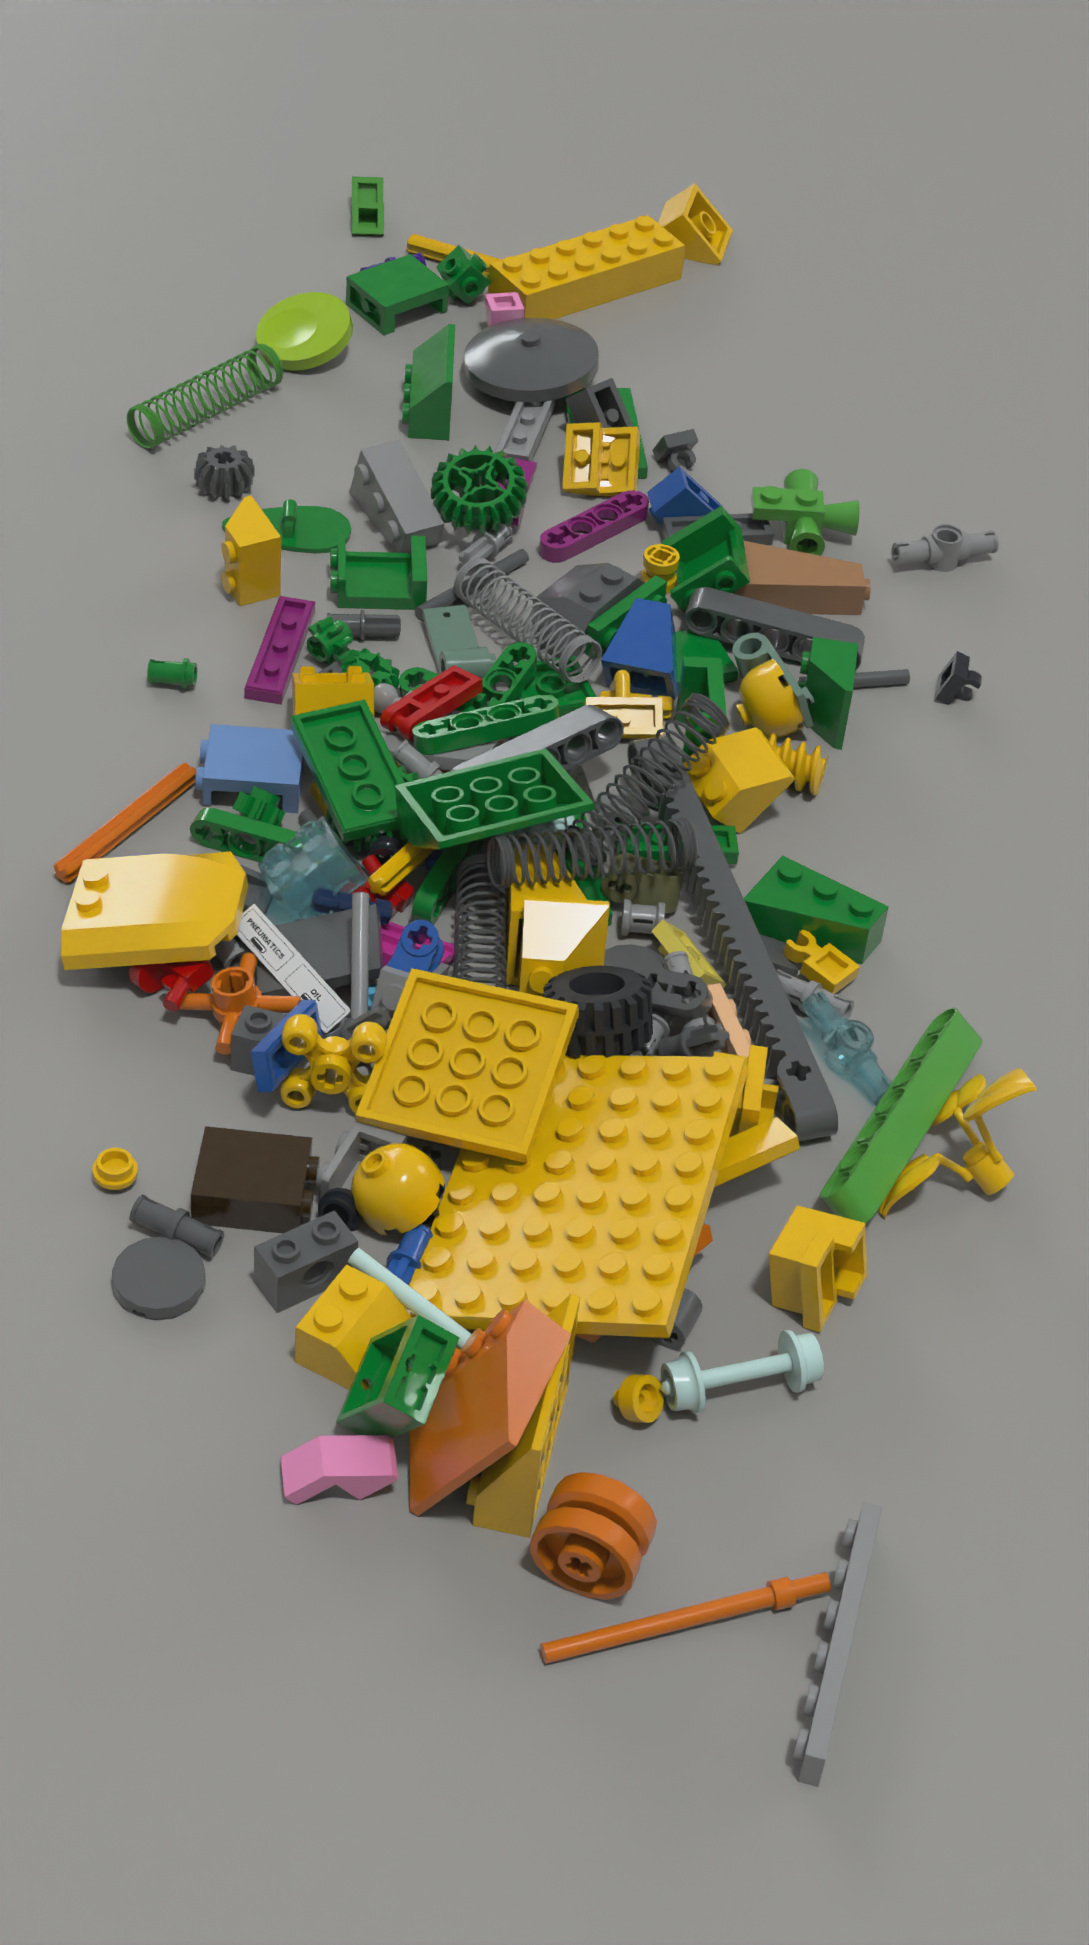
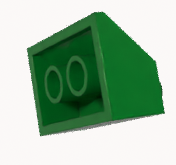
M455 324L446 325L413 350L412 364L405 365L402 424H409L408 438L449 441Z

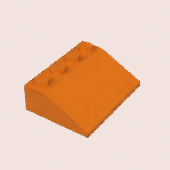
M522 1301L509 1312L502 1309L493 1318L485 1331L480 1328L476 1329L467 1339L463 1348L460 1350L455 1348L425 1425L410 1430V1511L416 1516L425 1512L517 1447L572 1335L528 1301Z

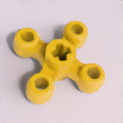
M304 1014L291 1016L285 1022L283 1028L282 1044L289 1053L304 1055L310 1065L305 1069L294 1068L282 1081L280 1087L281 1099L289 1107L297 1109L308 1106L318 1090L326 1094L344 1092L348 1097L349 1107L356 1113L370 1075H361L356 1066L360 1062L373 1063L383 1056L387 1042L385 1030L377 1023L364 1022L354 1029L349 1040L338 1036L322 1039L318 1033L317 1023L313 1018Z

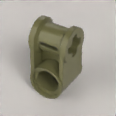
M627 853L629 868L633 872L635 855ZM622 854L615 856V863L618 872L621 873L623 857ZM640 857L641 866L646 871L647 858ZM653 860L654 867L657 870L659 868L660 860ZM665 861L667 867L671 868L672 862ZM650 867L649 872L644 875L638 868L634 876H631L625 870L623 877H626L625 880L621 879L622 877H618L613 870L610 878L604 877L602 889L604 894L616 903H623L624 899H630L632 904L657 906L658 902L665 903V913H672L678 909L684 870L679 871L674 867L671 872H667L662 867L661 871L657 874ZM620 887L624 888L622 893H619Z

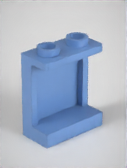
M211 724L209 739L201 740L200 763H205L204 767L198 766L196 772V790L203 791V805L211 806L214 790L250 793L253 786H256L271 794L283 795V811L298 814L305 758L293 731Z

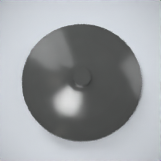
M548 318L513 319L492 325L476 334L469 341L464 352L465 373L469 381L476 388L499 399L515 402L550 401L571 395L587 386L593 380L599 368V350L593 337L573 324Z

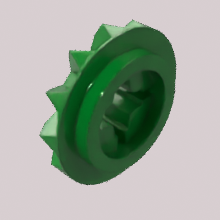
M363 648L361 651L352 649L342 662L341 668L343 673H347L349 666H361L362 673H370V670L374 671L373 676L371 675L374 687L378 684L386 683L392 685L397 690L399 686L398 676L400 671L396 667L391 666V659L382 658L379 652L373 654L367 648Z

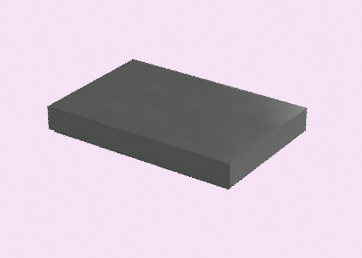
M376 904L369 905L368 980L379 978L380 971L384 967L380 912ZM352 909L275 925L330 988L351 984ZM258 959L256 966L257 987L261 994L292 996Z

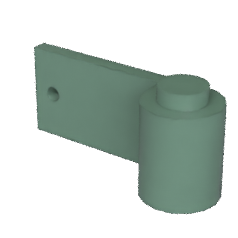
M457 605L423 609L422 615L439 674L455 665L483 679L497 659L494 653L489 654L487 647L478 646L467 606Z
M749 633L737 639L732 651L741 679L743 680L747 673L756 666L774 659L784 672V675L779 676L778 679L783 680L787 686L790 685L795 694L804 718L803 724L807 729L814 726L808 704L815 703L814 698L807 687H799L768 638L760 633Z

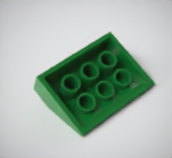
M546 748L395 785L398 828L414 847L443 849L594 810V802Z

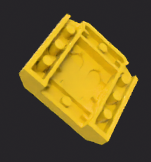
M231 851L190 855L152 854L83 860L61 929V959L64 970L211 960L216 955L215 946L220 941L230 942L238 934L249 887L246 872Z

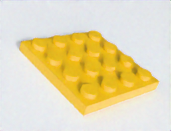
M411 968L386 1033L387 1042L384 1054L375 1062L355 1114L357 1122L411 1137L528 1163L579 1016L578 1005Z

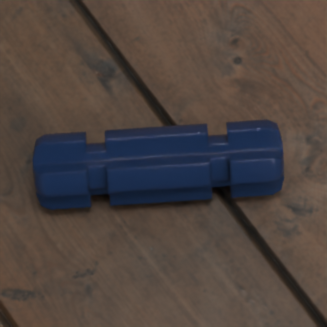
M316 888L311 900L312 910L318 913L329 914L330 911L335 913L352 909V893L338 891L337 895H335L331 889ZM369 897V905L376 904L379 909L381 924H388L393 913L392 903L389 900L375 898L374 902H372L371 897Z

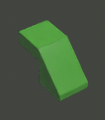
M352 176V235L384 236L383 177Z

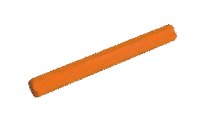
M187 763L178 765L53 865L55 877L61 879L64 883H70L79 875L83 860L100 859L196 782V769L190 767Z

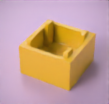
M302 666L300 673H292V716L366 700L374 717V682L370 673H362L361 666H349L347 673H315L313 666Z

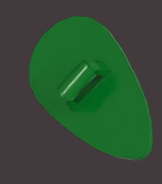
M288 499L284 501L283 507L262 509L281 536V550L313 554L329 553L331 548H338V535H345V544L349 541L351 535L349 520L342 513L331 508L297 506L296 501ZM231 517L226 518V519L223 520V522H222V529H223L224 532H225V525L227 524V522L229 521V519H230Z

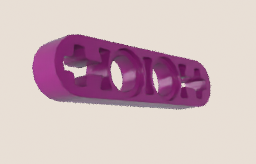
M628 490L544 531L540 536L539 555L548 562H564L643 522L648 516L649 498L640 491ZM601 518H608L614 521L601 520ZM575 531H583L588 534L575 533Z

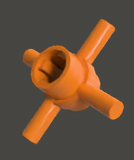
M252 953L242 955L239 967H228L214 975L211 981L213 994L187 993L179 1010L213 1012L216 1020L221 1025L215 1046L216 1051L220 1054L227 1055L231 1053V1033L245 1005L278 1013H289L301 1001L300 996L262 995L254 982L258 958Z

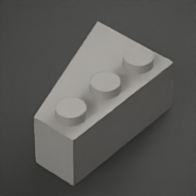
M400 440L361 449L357 465L354 467V476L349 493L397 553H409L411 536H426V548L438 545L444 522Z

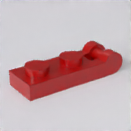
M453 665L388 706L380 717V724L391 732L400 731V735L403 738L414 742L412 729L415 725L444 717L483 691L482 678Z

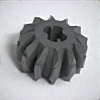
M222 444L219 448L207 447L206 452L198 454L196 468H194V479L196 480V486L201 489V494H211L213 499L224 497L227 501L232 496L242 498L243 493L251 491L253 477L255 476L253 459L248 457L247 451H237L235 445L230 448L224 447Z

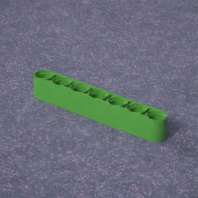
M957 1008L947 1009L929 1024L821 1190L820 1198L835 1215L867 1223L875 1215L983 1042L982 1038Z

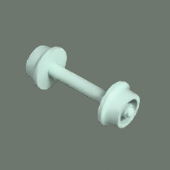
M784 1330L780 1333L778 1355L702 1371L693 1353L688 1350L682 1351L679 1359L662 1364V1385L660 1390L664 1393L667 1405L672 1411L690 1410L693 1414H700L704 1411L706 1403L705 1389L783 1373L789 1388L793 1392L799 1393L805 1389L806 1384L820 1381L823 1378V1354L816 1337L812 1333L794 1334L791 1330Z

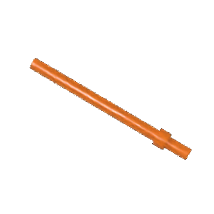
M826 1572L795 1580H790L786 1576L767 1581L766 1587L541 1643L540 1651L544 1663L548 1664L772 1607L774 1611L795 1606L796 1600L830 1592L831 1583Z

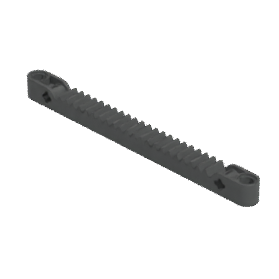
M667 736L659 737L660 739H663L671 743ZM651 738L629 742L627 750L629 765H631L632 757L639 756L641 748L648 747V740ZM653 741L651 747L662 752L658 742ZM662 743L671 757L684 766L680 755ZM649 750L643 751L644 757L654 761ZM654 752L657 759L665 768H667L674 775L680 777L678 771L673 767L672 764H670L665 758ZM641 759L635 760V766H638L647 771L643 766ZM646 762L660 780L672 786L668 778L660 770ZM629 768L632 777L638 780L633 769ZM681 769L683 780L672 778L675 782V788L668 789L664 787L666 798L655 796L658 800V807H651L649 805L647 807L658 812L657 820L664 823L669 819L687 818L694 826L698 840V857L695 866L691 870L684 871L683 881L688 882L687 893L693 894L692 905H698L697 916L703 917L702 928L708 929L707 939L713 941L712 951L718 953L717 963L724 965L722 974L729 977L727 986L729 989H734L733 1000L740 1001L738 1011L745 1014L743 1023L745 1026H751L750 1037L756 1039L755 1046L768 1047L765 1074L767 1077L778 1078V1082L775 1085L779 1086L775 1110L779 1119L798 1136L799 1141L836 1135L838 1131V1114L832 1095L687 771ZM638 771L639 775L653 790L663 795L655 782ZM636 784L639 793L649 802L655 804L651 796ZM680 833V851L684 861V845Z

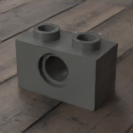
M332 1211L254 1246V1283L276 1313H279L324 1292L346 1264L353 1267L348 1263V1260L358 1248V1240L338 1214Z

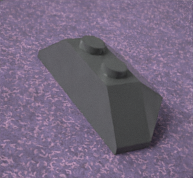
M610 563L576 565L539 594L537 598L547 604L549 608L555 610L556 613L562 615L564 619L570 621L571 624L578 627V630H582L587 634V625L635 591L644 582ZM535 606L534 613L540 610V606ZM543 611L541 619L547 616V611ZM538 613L535 616V622L537 621L540 613ZM551 616V617H550V620H549L547 626H548L551 622L555 621L554 616ZM547 619L538 626V633L543 628ZM557 622L554 632L562 626L561 622ZM554 624L545 632L542 640L549 635ZM569 627L564 628L561 638L569 632ZM561 630L556 635H554L549 646L555 642ZM572 633L569 643L577 637L576 633ZM568 636L560 643L557 651L565 644ZM547 641L540 645V650L546 648ZM584 644L579 646L571 656L575 655L577 658ZM555 646L548 650L549 655L553 654ZM563 651L557 654L555 658H560Z

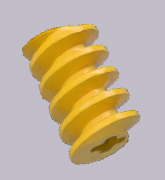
M772 733L768 741L794 776L795 789L801 792L809 782L810 793L816 796L820 791L825 776L829 755L825 759L822 758L821 746L818 745L810 755L807 754L806 742L803 741L794 751L791 746V738L788 737L779 747L777 746L776 734Z

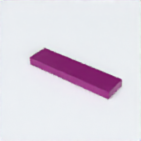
M279 596L245 685L244 699L282 705L292 673L308 634V627H310L315 614L316 602Z

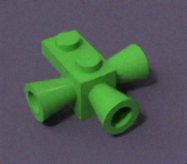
M797 469L790 472L784 480V488L775 486L752 488V518L756 520L783 521L784 544L789 545V550L819 556L825 550V543L821 536L822 528L856 536L860 507L858 500L824 505L823 491H817L818 477L814 472L807 469Z

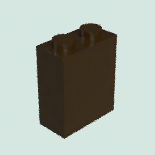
M205 1126L191 1191V1218L209 1226L273 1233H285L301 1226L303 1217L311 1218L314 1191L308 1190L309 1183H316L320 1165V1157L312 1156V1137Z

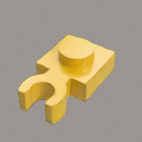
M802 929L799 932L797 944L790 939L786 941L783 950L784 956L793 962L803 963L800 973L810 981L813 980L822 984L823 989L835 994L857 978L860 969L857 963L830 943L821 948L816 944V939L810 932Z

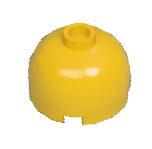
M774 659L756 666L743 678L739 689L741 703L735 705V708L744 726L751 724L754 728L760 729L764 736L770 737L773 733L779 738L804 728L802 724L804 718L791 686H787L783 680L778 679L779 676L784 675V672Z
M391 1143L375 1149L360 1162L352 1177L351 1192L357 1211L371 1229L380 1235H388L384 1230L397 1229L400 1233H405L423 1223L437 1208L440 1199L436 1194L439 1190V1184L444 1187L445 1180L438 1166L424 1152L412 1145Z

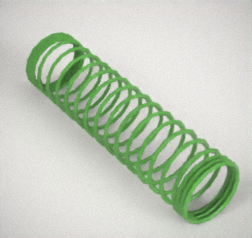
M258 344L250 350L234 356L233 359L226 360L225 363L222 362L216 367H212L208 371L192 377V379H187L183 383L169 388L166 392H161L158 396L151 397L150 400H145L141 404L129 408L127 412L128 429L139 445L147 449L154 448L163 443L164 439L169 440L172 438V435L177 436L181 431L185 432L189 427H195L197 423H203L206 418L211 419L214 414L219 415L222 413V410L227 411L231 406L235 407L239 402H244L247 398H252L255 394L262 393L263 389L268 390L280 384L283 379L281 360L271 347L266 344ZM257 350H262L271 359L276 372V379L274 382L272 381V373L270 367L268 366L267 362L259 354L256 353ZM256 356H258L266 366L270 376V381L265 378L260 368L258 367ZM242 358L247 359V366L243 362H241ZM234 362L238 363V369L233 366ZM241 365L249 373L253 382L254 390L250 388L247 382L245 381L242 374ZM226 366L230 367L231 375L225 370ZM233 369L242 379L245 393L238 387L234 379ZM218 370L222 371V378L217 375ZM210 374L214 375V383L208 378ZM225 374L233 382L237 391V398L229 390ZM216 377L226 388L229 402L221 394ZM201 378L206 380V387L200 383ZM193 382L197 383L198 392L192 387ZM208 382L217 391L221 406L214 400ZM256 385L261 389L256 391ZM200 386L206 391L207 395L209 396L212 404V410L205 403L201 394ZM184 387L189 388L190 396L183 391ZM248 389L253 393L248 395ZM176 391L181 392V400L175 395ZM192 391L200 399L204 414L196 406ZM183 394L192 404L196 418L189 412ZM168 395L172 396L173 405L167 400ZM231 397L236 400L235 403H232ZM159 399L164 401L165 409L158 404ZM175 399L181 404L182 408L184 409L187 417V422L180 415L176 407ZM223 401L228 404L227 407H223ZM151 403L156 405V413L150 408ZM167 404L173 409L174 413L176 414L179 426H177L175 422L172 420L168 412ZM215 405L220 409L217 412L215 411ZM158 407L163 411L164 415L166 416L170 425V430L167 429V427L163 423L159 414ZM136 410H139V422L144 434L153 443L147 441L140 433L135 421ZM207 410L210 411L212 414L207 416ZM141 412L150 422L154 439L149 436L143 425ZM198 413L203 416V419L198 420ZM190 418L193 419L195 423L190 424ZM181 421L187 425L185 428H182ZM173 426L178 429L175 433L173 432ZM164 429L170 434L169 436L165 437Z

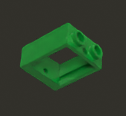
M420 1315L372 1337L336 1423L358 1435H388L391 1438L425 1425L460 1337ZM363 1379L369 1383L368 1390L363 1389L361 1386Z

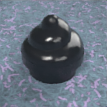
M337 1187L330 1189L319 1201V1217L335 1211L350 1231L362 1219L355 1207L352 1192L347 1188Z

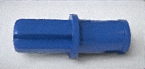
M420 1224L414 1229L405 1232L398 1248L387 1257V1269L407 1285L410 1284L415 1269H421L420 1259L430 1238L433 1236L429 1228Z

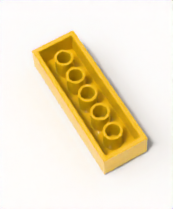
M649 215L639 216L634 220L613 224L598 231L587 232L572 239L561 240L549 246L535 248L529 252L509 256L503 260L490 263L489 279L492 283L488 286V294L517 292L524 307V318L558 319L680 280L682 278L685 245Z

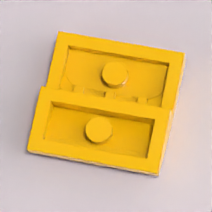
M601 422L566 424L563 491L602 497H614L628 490L637 491L640 449L639 428H603Z

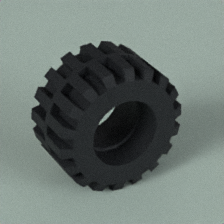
M586 966L565 971L558 976L552 977L543 988L545 998L578 1005L579 1016L566 1054L576 1057L581 1055H605L606 1058L620 1056L644 1047L645 1043L652 1039L651 983L641 973L616 966Z

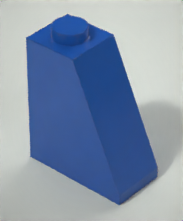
M640 598L635 599L601 659L607 687H610L615 674L619 670H625L630 675V691L652 696H670L673 700H676L678 697L676 633L670 604Z

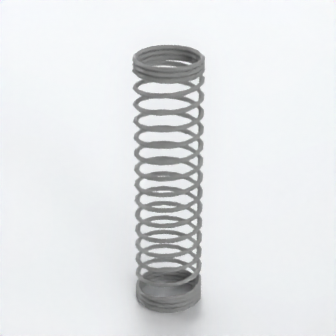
M485 558L469 560L458 571L454 581L456 596L515 641L524 643L530 641L531 646L537 647V658L555 670L570 683H580L594 674L602 658V649L597 641L586 635L582 630H578V627L564 619L562 615L556 613L552 608H549L539 598L534 597L527 589L513 581L509 576H506L504 572ZM487 564L479 568L472 575L466 588V597H464L462 582L468 571L474 566ZM489 568V573L480 579L475 587L473 596L469 597V588L474 577L480 571ZM489 576L483 589L477 593L481 582ZM500 579H504L505 583L499 585ZM495 581H497V584H496L494 590L490 593V591L492 590V588H493V586H494ZM507 584H511L512 588L506 591ZM504 586L501 595L491 604L495 593ZM518 589L519 593L513 596L514 590ZM511 591L509 599L498 609L503 597ZM521 595H525L526 599L520 602ZM518 597L515 606L510 612L505 614L510 603ZM489 599L488 605L483 607V602ZM528 600H532L533 604L526 608ZM525 602L523 610L512 620L516 610ZM496 604L495 610L490 612V608ZM535 606H540V610L534 613ZM532 608L528 618L519 625L525 613ZM503 609L502 616L497 618V613ZM543 611H547V616L541 619ZM540 613L537 621L527 630L531 620ZM510 615L509 622L504 623V618ZM551 616H554L555 621L551 622V623L547 626V624H548V622H549V620H550V617H551ZM518 619L516 627L511 628V624ZM547 619L543 628L534 636L538 626ZM557 622H561L562 626L554 632ZM554 624L549 635L542 640L545 632ZM525 625L523 633L519 634L518 629ZM569 627V632L561 638L564 628ZM533 630L531 638L526 639V634ZM561 630L558 638L552 645L549 646L554 635H556ZM572 633H576L577 637L569 643ZM540 635L538 643L533 645V640ZM568 636L565 644L557 651L560 643ZM547 641L546 648L540 650V645ZM591 643V653L586 662L577 670L569 673L566 672V668L571 667L581 658L586 649V644ZM584 644L579 656L567 665L572 653ZM555 646L553 654L548 655V650ZM563 651L560 660L555 661V656ZM593 653H594L593 659H592L591 663L589 664V666L587 667V669H585V670H584L581 674H579V675L570 676V675L575 674V673L579 672L580 670H582V669L588 664V662L590 661V659H591V657H592V655H593Z

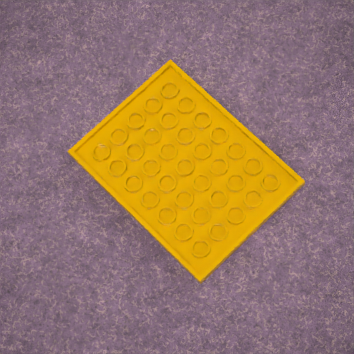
M565 1055L528 1163L461 1148L438 1208L439 1216H435L430 1229L433 1236L430 1238L420 1259L421 1269H415L409 1286L465 1329L480 1328L481 1330H486L493 1318L502 1309L509 1312L524 1300L547 1316L570 1294L580 1295L575 1334L670 1338L749 1070L746 1058L702 1056H611L606 1058L605 1055H581L580 1057ZM404 1306L412 1318L417 1316Z

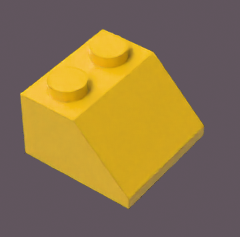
M695 183L666 201L658 224L685 245L684 259L718 265L722 262L733 229Z
M252 495L246 496L225 525V542L221 544V551L225 560V572L221 574L222 584L226 593H231L239 606L281 596V536Z
M757 727L717 737L716 744L706 743L708 753L698 752L700 762L690 761L692 770L687 771L697 795L712 817L726 826H735L736 832L740 834L795 780L762 731ZM702 744L699 748L705 750ZM694 753L690 756L694 759H697ZM684 762V763H683L684 766H685L686 768H689L688 765H687V763Z
M346 1264L295 1327V1362L349 1390L370 1339L412 1317L387 1284ZM363 1379L361 1386L365 1390H368L369 1383Z

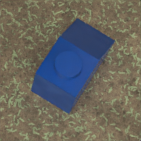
M678 467L647 492L651 504L649 508L650 514L660 525H662L663 517L704 516L723 506L681 467Z

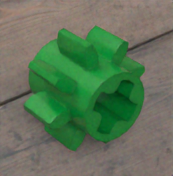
M328 616L308 627L312 636L307 639V648L315 660L319 662L327 660L330 666L334 662L342 661L350 653L351 650L347 646L353 642V634L345 622L341 620L333 621L332 617Z
M253 786L250 795L240 791L232 808L241 812L240 816L275 826H280L286 813L277 808L280 797L256 786Z

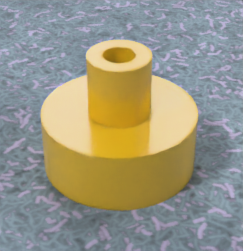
M632 1374L627 1376L620 1388L614 1392L613 1400L626 1420L650 1423L655 1421L662 1411L664 1393L660 1390L661 1384L659 1380L653 1375Z

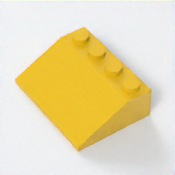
M570 1294L547 1315L572 1335L517 1447L484 1469L481 1476H474L470 1481L466 1504L474 1506L473 1526L527 1538L531 1537L569 1385L580 1295Z

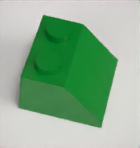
M813 637L811 651H803L800 674H806L805 681L798 680L797 684L800 688L807 687L815 703L808 704L814 725L810 728L834 749L842 750L853 694L858 643Z

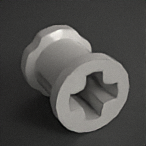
M624 899L621 935L627 936L629 932L653 934L652 930L665 918V903L658 902L657 906L632 904L630 899Z

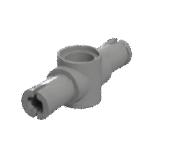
M940 524L933 528L932 535L923 536L921 540L893 543L891 554L897 566L924 562L937 571L949 572L957 568L959 560H966L969 556L977 554L996 553L999 547V540L993 530L967 534L954 525Z

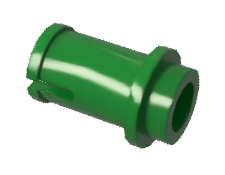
M184 658L183 662L150 659L147 669L149 684L181 685L183 689H188L189 685H196L198 675L197 663H191L188 658Z

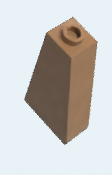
M744 541L750 583L736 590L733 594L808 614L861 615L863 602L869 600L871 592L870 579H865L862 564Z

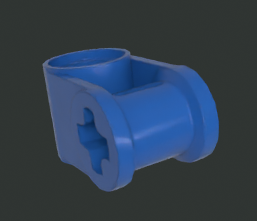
M416 920L406 925L392 959H390L387 966L410 973L411 968L432 973L439 966L444 955L443 942L439 938L436 927L427 920ZM426 939H429L431 944L427 945L423 943ZM416 943L423 944L419 950L415 947Z

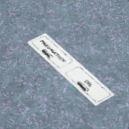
M255 904L242 913L237 935L292 996H300L301 1000H316L321 1029L325 1033L329 1032L351 1012L350 1008Z

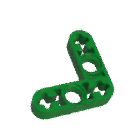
M517 642L505 648L482 679L483 691L456 708V710L463 713L515 701L537 671V655L534 647L528 643ZM514 662H518V664L515 666V672H513ZM420 667L405 670L399 678L401 697L403 698L410 690L414 691L421 686L419 684L423 685L439 674ZM498 682H506L511 685L508 690L498 692L491 688Z

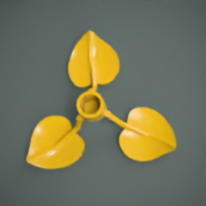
M1016 1068L1009 1071L987 1087L986 1078L982 1074H978L965 1082L960 1090H955L950 1094L931 1126L944 1122L954 1114L974 1145L963 1156V1160L966 1162L965 1168L940 1153H936L931 1157H928L927 1154H922L908 1162L879 1207V1212L885 1219L892 1205L930 1177L939 1164L959 1174L966 1183L974 1179L986 1195L998 1192L1012 1180L1014 1172L996 1149L982 1114L1015 1097L1037 1091V1087L1022 1069ZM974 1100H977L963 1114L962 1108L970 1104ZM975 1120L984 1142L979 1140L968 1122Z

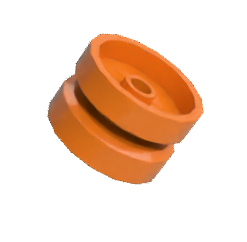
M579 1472L567 1475L556 1485L547 1504V1512L539 1520L531 1537L530 1553L540 1570L549 1579L568 1591L584 1597L604 1600L622 1597L631 1589L640 1569L641 1558L647 1553L655 1535L657 1520L652 1507L643 1497L621 1481L595 1473Z

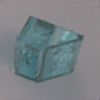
M324 816L317 821L305 823L298 829L294 838L283 846L277 845L271 848L264 855L263 861L258 864L271 895L292 921L317 917L323 914L312 910L311 900L316 888L331 889L334 891L333 894L337 895L338 891L351 893L367 881L359 865Z

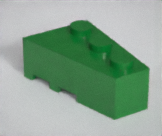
M783 855L744 897V901L760 935L775 938L785 944L789 939L796 943L799 932L803 929L815 937L816 944L821 948L830 943L857 964H863L881 943L889 906Z

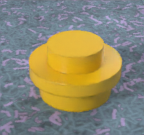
M108 1148L98 1155L93 1164V1179L99 1186L105 1189L120 1190L127 1188L135 1182L138 1176L137 1162L125 1149Z

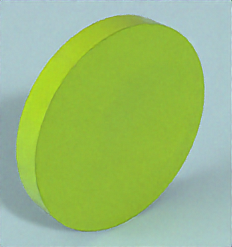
M306 292L288 297L272 306L258 323L256 341L257 344L268 345L277 353L284 370H305L320 366L341 353L351 339L353 322L346 304L338 297L323 292ZM260 350L263 358L269 364L273 365L268 355L262 350Z

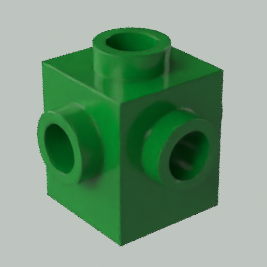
M460 245L436 266L442 279L449 284V296L454 300L459 297L468 305L492 283L485 272L488 268L485 262L477 254L471 255Z

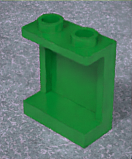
M411 254L351 274L346 278V305L383 336L395 332V315L427 303L439 313H444L448 310L449 284Z
M723 506L718 507L662 541V544L675 548L680 556L679 566L676 570L678 585L670 590V596L685 614L690 596L697 588L710 587L733 593L750 583L742 529Z
M338 535V548L330 549V570H337L331 571L330 593H337L338 608L415 610L416 607L425 603L427 600L428 582L426 536H411L410 553L346 551L345 535Z
M683 656L676 711H681L682 704L685 703L691 694L698 693L715 702L727 716L722 658ZM699 709L707 719L719 726L708 714ZM682 714L676 716L677 721L686 724ZM686 716L692 726L708 740L713 739L692 718ZM685 729L684 735L694 745L700 747L702 743L699 739ZM683 742L682 750L691 756L694 752Z

